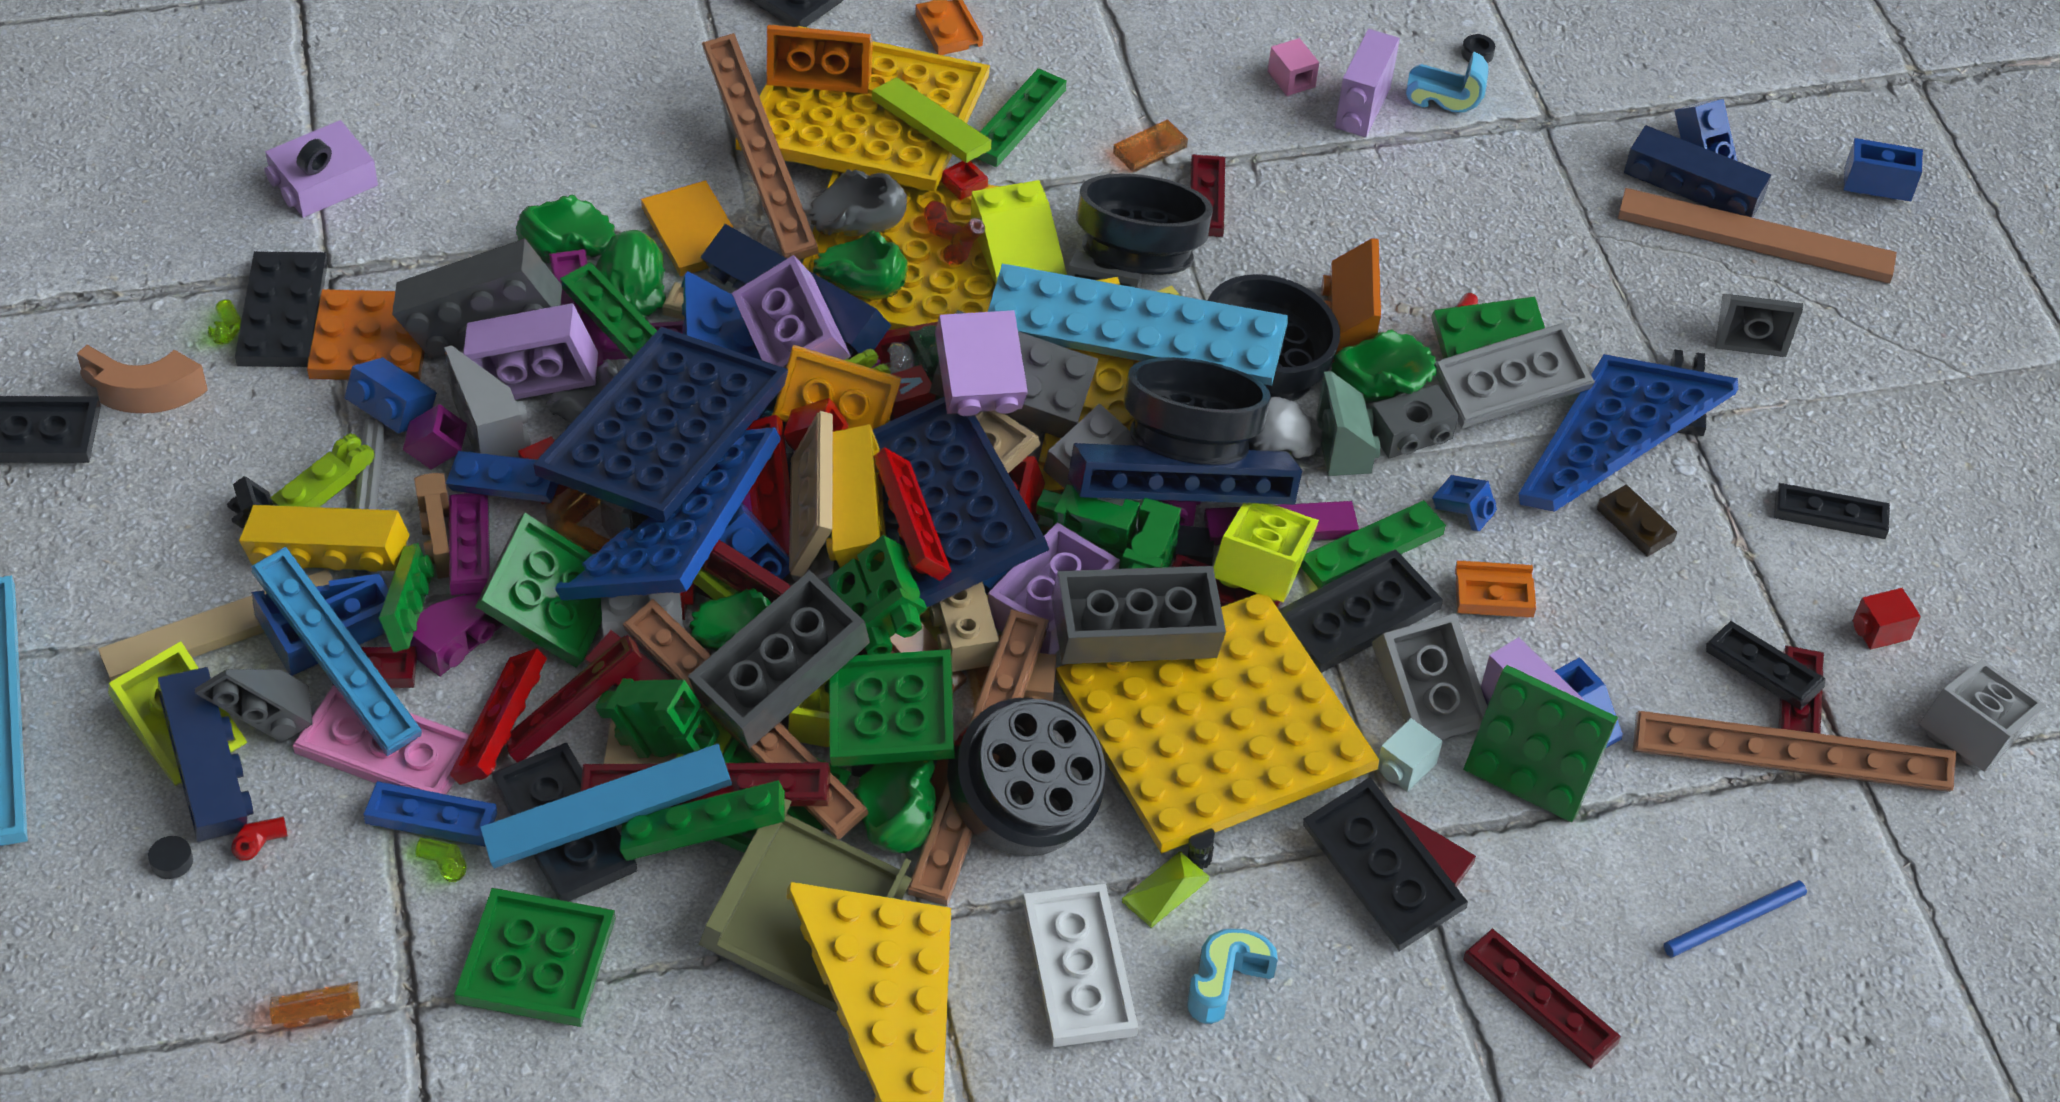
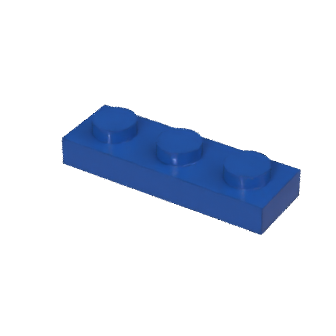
M465 451L457 452L446 481V485L452 491L552 503L558 487V483L535 475L533 464L537 460Z
M377 781L363 815L365 824L485 847L480 827L495 822L497 807L494 803Z

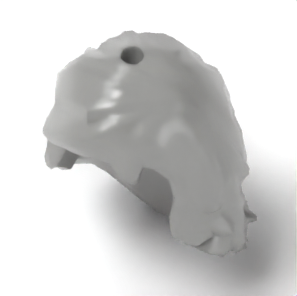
M1271 397L1265 428L1260 434L1248 440L1249 450L1281 451L1288 449L1295 458L1310 456L1315 453L1323 441L1321 438L1323 431L1318 427V421L1307 416L1298 403L1281 397Z

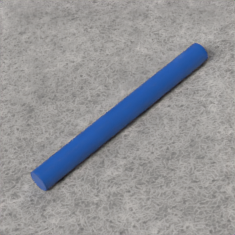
M1797 880L1665 942L1663 945L1664 950L1670 958H1673L1807 894L1806 886L1802 881Z

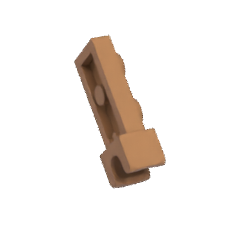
M444 473L420 475L415 477L414 481L422 534L431 535V541L424 542L425 553L430 557L432 564L436 566L437 578L450 577L449 547L444 517L449 516V502Z

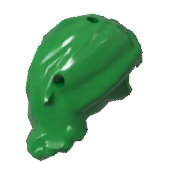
M575 195L561 196L556 201H547L540 206H527L519 215L516 225L518 240L525 238L544 263H550L549 254L585 249L586 256H600L610 239L616 235L614 233L615 226L609 222L608 215H602L598 209H595L592 203L581 201Z
M628 230L616 234L610 239L598 259L596 268L644 318L649 317L658 308H663L666 300V294L663 292L665 287L663 285L665 272L663 268V253L652 238L639 230Z
M874 230L854 241L829 247L825 253H819V258L814 260V268L812 270L814 274H819L821 278L828 282L836 283L837 287L850 294L870 300H880L896 295L905 284L908 270L907 259L900 252L899 246L893 242H887L879 232Z
M1391 329L1385 333L1379 332L1374 338L1363 340L1357 345L1343 347L1334 356L1331 371L1361 392L1365 403H1374L1394 398L1403 393L1412 394L1419 391L1426 384V381L1431 382L1432 377L1436 375V368L1434 366L1436 360L1435 356L1431 355L1429 347H1424L1422 342L1416 341L1412 335L1399 334Z
M754 588L751 590L746 589L742 592L738 591L734 595L720 597L717 600H708L699 605L698 611L692 612L691 616L694 621H691L689 628L693 630L691 636L703 648L717 651L766 609L771 602L768 598L764 597L763 593H757V590Z
M933 760L875 764L862 774L859 779V785L853 792L856 798L868 810V815L862 819V822L866 828L868 840L872 845L882 851L902 854L920 847L932 829L936 802L935 788L930 783V778L935 770Z

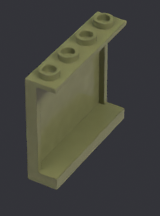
M785 799V822L758 828L706 923L699 945L837 1012L838 1007L829 986L824 985L811 955L812 948L804 939L800 930L801 921L792 900H788L786 897L787 888L791 882L902 900L912 878L905 875L912 860L906 858L901 869L883 862L788 815L787 812L792 801Z

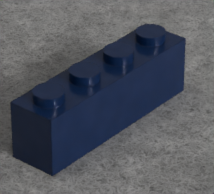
M1647 125L1644 126L1631 146L1624 169V174L1704 206L1752 218L1764 200L1772 175Z
M208 667L158 677V694L197 842L239 833L242 827L247 824V816L254 814L249 791L241 792L237 779L244 777L239 754H231L228 741L234 740L230 719L228 716L221 717L218 706L195 694L196 687L211 679Z

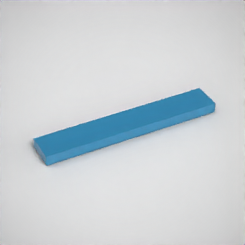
M287 547L252 565L251 572L385 755H391L422 736V730Z
M715 744L481 826L480 828L490 863L495 869L628 822L635 816L648 815L732 785L720 746Z

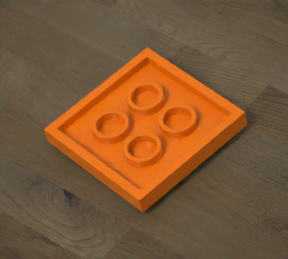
M322 289L307 367L309 379L349 380L352 366L383 357L420 381L425 352L392 315L395 291Z

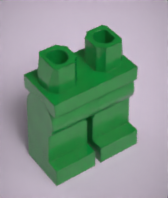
M1069 484L1066 485L1062 494L1044 489L1036 505V514L1041 515L1037 525L1042 534L1045 535L1058 522L1120 559L1119 569H1121L1122 556L1125 549H1131L1132 539L1138 532L1140 502L1125 499L1123 505L1120 506L1097 498L1080 497L1074 487Z
M1144 498L1139 512L1138 532L1132 539L1131 549H1125L1122 556L1121 569L1165 568L1171 566L1177 546L1181 508Z
M884 535L857 555L858 560L851 559L827 578L832 591L865 621L870 643L864 648L869 655L891 653L893 645L890 637L895 633L906 638L912 637L922 629L919 615L927 610L924 600L919 598V588L912 578L908 567V556L910 554L907 547ZM880 552H883L885 557L882 562L873 559ZM850 575L855 576V583L852 585L844 581Z
M622 679L616 691H605L595 706L601 718H611L615 723L614 736L621 746H631L638 758H649L651 753L656 757H665L672 753L687 755L714 745L720 735L719 730L705 709L700 708L701 703L685 679L639 681Z

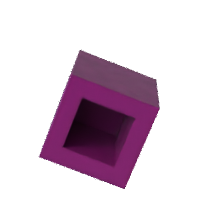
M438 404L409 422L403 451L432 470L462 450L467 423Z

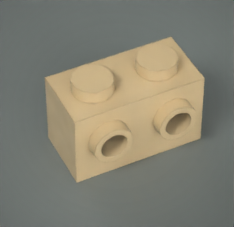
M983 582L929 606L932 626H939L941 634L937 635L939 650L951 649L952 672L991 665L999 638Z

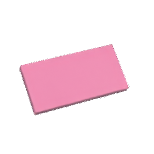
M333 685L313 714V725L300 733L293 744V749L297 755L374 783L378 781L447 795L455 782L449 774L470 734L410 713L421 728L422 736L391 755L386 756L344 697Z

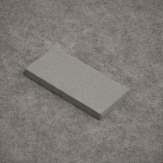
M1565 323L1436 361L1434 364L1436 377L1445 396L1459 414L1458 422L1462 429L1591 389L1595 383Z

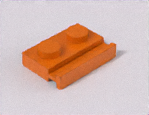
M932 0L916 4L915 15L938 55L967 50L969 45L977 44L978 47L983 46V35L963 0Z
M1457 560L1455 566L1457 613L1534 618L1536 598L1534 578H1532L1533 565Z

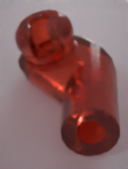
M937 201L928 203L924 209V218L929 232L932 235L960 244L965 235V227L948 221L947 208L943 203Z
M971 219L953 235L950 245L946 246L943 250V258L946 263L960 265L967 260L974 241L985 231V226L980 219Z

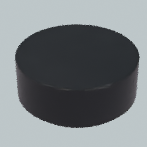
M1473 34L1464 39L1461 54L1469 62L1472 53L1476 52L1489 63L1494 57L1496 46L1491 38L1482 34Z
M313 139L300 150L296 160L297 166L308 175L317 174L330 162L332 150L321 139Z
M167 836L157 840L148 852L152 871L164 879H174L184 875L193 864V854L189 843L178 836Z

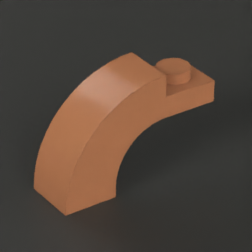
M86 345L77 353L82 378L90 386L96 387L101 404L115 410L144 414L163 412L183 406L208 391L202 365L176 350H173L156 362L145 365L122 364L89 345Z

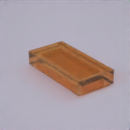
M1167 119L1114 144L1113 154L1134 173L1187 148L1188 138Z

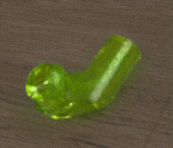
M224 299L215 306L221 321H214L216 327L212 328L209 326L207 331L208 336L213 339V342L219 345L229 344L239 332L241 318L232 301Z
M426 837L419 838L415 850L416 857L436 861L440 874L449 882H457L464 877L467 871V864L457 845Z

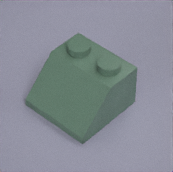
M1332 371L1324 372L1315 420L1318 421V427L1323 431L1321 448L1328 476L1372 474L1374 459L1380 457L1379 437L1373 436L1372 410L1366 409L1361 392Z

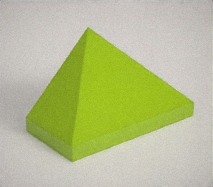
M1179 851L1122 897V903L1152 928L1206 884L1210 876Z

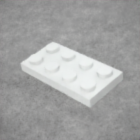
M1106 883L1025 893L1023 905L1052 1046L1060 1047L1137 1036L1138 1023Z

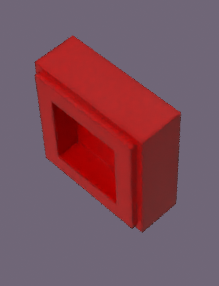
M961 161L943 170L940 182L959 200H963L971 196L972 191L988 187L989 178L971 161L967 163Z

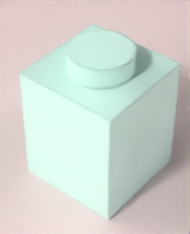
M1410 718L1381 746L1377 770L1381 772L1386 780L1396 783L1408 792L1437 764L1442 740Z

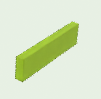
M896 77L872 90V100L965 163L991 150V139Z

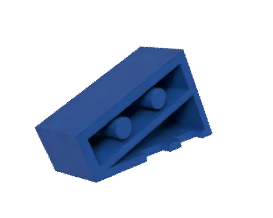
M380 574L328 581L329 585L316 587L358 645L385 634L379 616L389 589ZM264 590L251 592L254 615L287 672L293 676L319 664L268 594H265Z

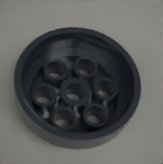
M1106 174L1088 179L1081 185L1076 221L1086 233L1083 237L1082 247L1093 259L1112 268L1127 272L1164 275L1184 271L1192 265L1194 259L1192 251L1202 246L1208 239L1213 207L1210 201L1198 191L1171 180L1140 174Z
M1251 274L1229 279L1216 287L1210 294L1207 301L1288 315V323L1272 386L1264 384L1269 390L1271 397H1281L1290 401H1296L1303 397L1312 386L1323 379L1324 372L1329 371L1340 342L1339 324L1330 307L1308 288L1277 276Z
M1165 357L1144 360L1130 368L1124 395V406L1135 419L1130 426V435L1140 446L1158 455L1182 462L1220 465L1234 463L1247 456L1249 452L1248 440L1260 434L1265 428L1271 394L1260 381L1234 368L1197 359Z
M1013 698L1000 701L982 711L959 734L954 743L955 759H949L947 779L955 809L972 833L997 850L1018 856H1038L1053 852L1083 832L1099 810L1105 786V761L1101 745L1085 720L1062 704L1034 698ZM1014 723L1020 725L1025 730L1026 736H1022L1016 731ZM1053 730L1063 737L1064 743L1059 742L1055 738ZM992 753L999 755L1003 759L1005 767L998 765L994 761ZM1032 760L1042 766L1043 774L1034 769ZM1070 767L1080 772L1082 780L1074 777ZM1010 790L1019 794L1022 799V805L1012 799ZM1049 797H1052L1058 801L1061 807V811H1058L1055 808H1053V806L1050 803Z

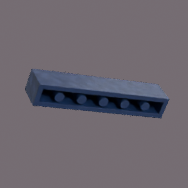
M724 224L700 257L710 267L707 273L713 279L723 285L729 281L733 284L732 288L735 291L787 259L727 224ZM810 272L850 355H857L870 348L874 350L892 325L876 308Z
M1074 443L1068 479L1080 497L1149 498L1152 500L1295 505L1303 470L1288 452L1249 450L1247 456L1240 461L1229 464L1204 465L1170 459L1153 453L1142 446Z

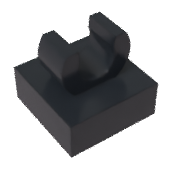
M243 476L233 484L236 497L227 503V507L237 513L236 516L231 518L232 522L240 528L245 527L253 505L273 506L269 491L246 476Z

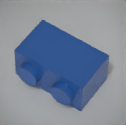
M1854 138L1844 167L1843 190L1911 202L1922 174L1923 149Z
M382 357L352 366L344 398L395 432L401 433L408 430L411 420L433 408L437 392Z

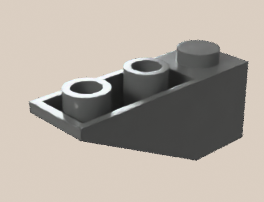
M226 669L195 688V694L281 743L313 725L309 686L281 669Z

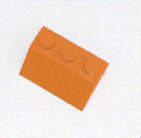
M768 25L767 85L868 94L872 73L873 41L871 34Z
M1371 238L1332 260L1329 275H1323L1321 295L1327 296V300H1324V302L1334 313L1340 328V342L1336 354L1343 347L1357 345L1363 340L1374 338L1378 334L1381 319L1379 239Z

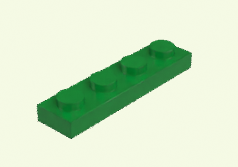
M1037 68L980 131V133L992 140L991 150L978 156L976 159L997 168L1066 91L1067 80Z
M591 262L560 278L562 289L629 360L657 332Z
M1423 500L1306 553L1300 567L1319 589L1394 549L1403 554L1444 535L1446 525Z
M419 543L403 547L379 616L393 652L409 648L413 634L417 630L419 615L423 612L425 597L429 593L431 578L434 577L432 561L428 555H423Z
M778 780L662 809L648 815L635 816L628 822L622 823L620 851L626 861L785 822V791Z

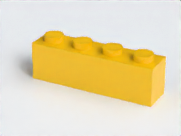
M870 424L833 432L832 537L826 539V546L830 560H837L840 568L853 558L858 560L857 555L882 535L886 536L883 485L878 479L879 470L873 457L880 451ZM884 553L876 554L873 559L882 562L885 558Z
M253 505L239 542L252 565L287 547L302 569L330 568L332 570L353 569L377 572L396 570L403 547L406 546L409 538V533L398 510Z

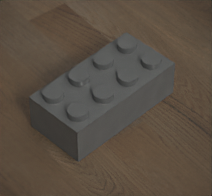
M524 238L397 282L392 315L430 359L433 360L445 356L444 347L452 345L458 351L464 349L467 323L560 306L562 285Z
M958 310L956 312V314L964 313ZM1018 331L1028 392L1022 409H1017L1005 415L1019 424L1062 438L1078 424L1099 359ZM938 363L929 393L944 397L940 363Z
M1213 566L1057 572L1051 600L1062 664L1218 657L1226 630Z
M809 570L689 674L688 678L695 696L750 749L870 643L865 621Z

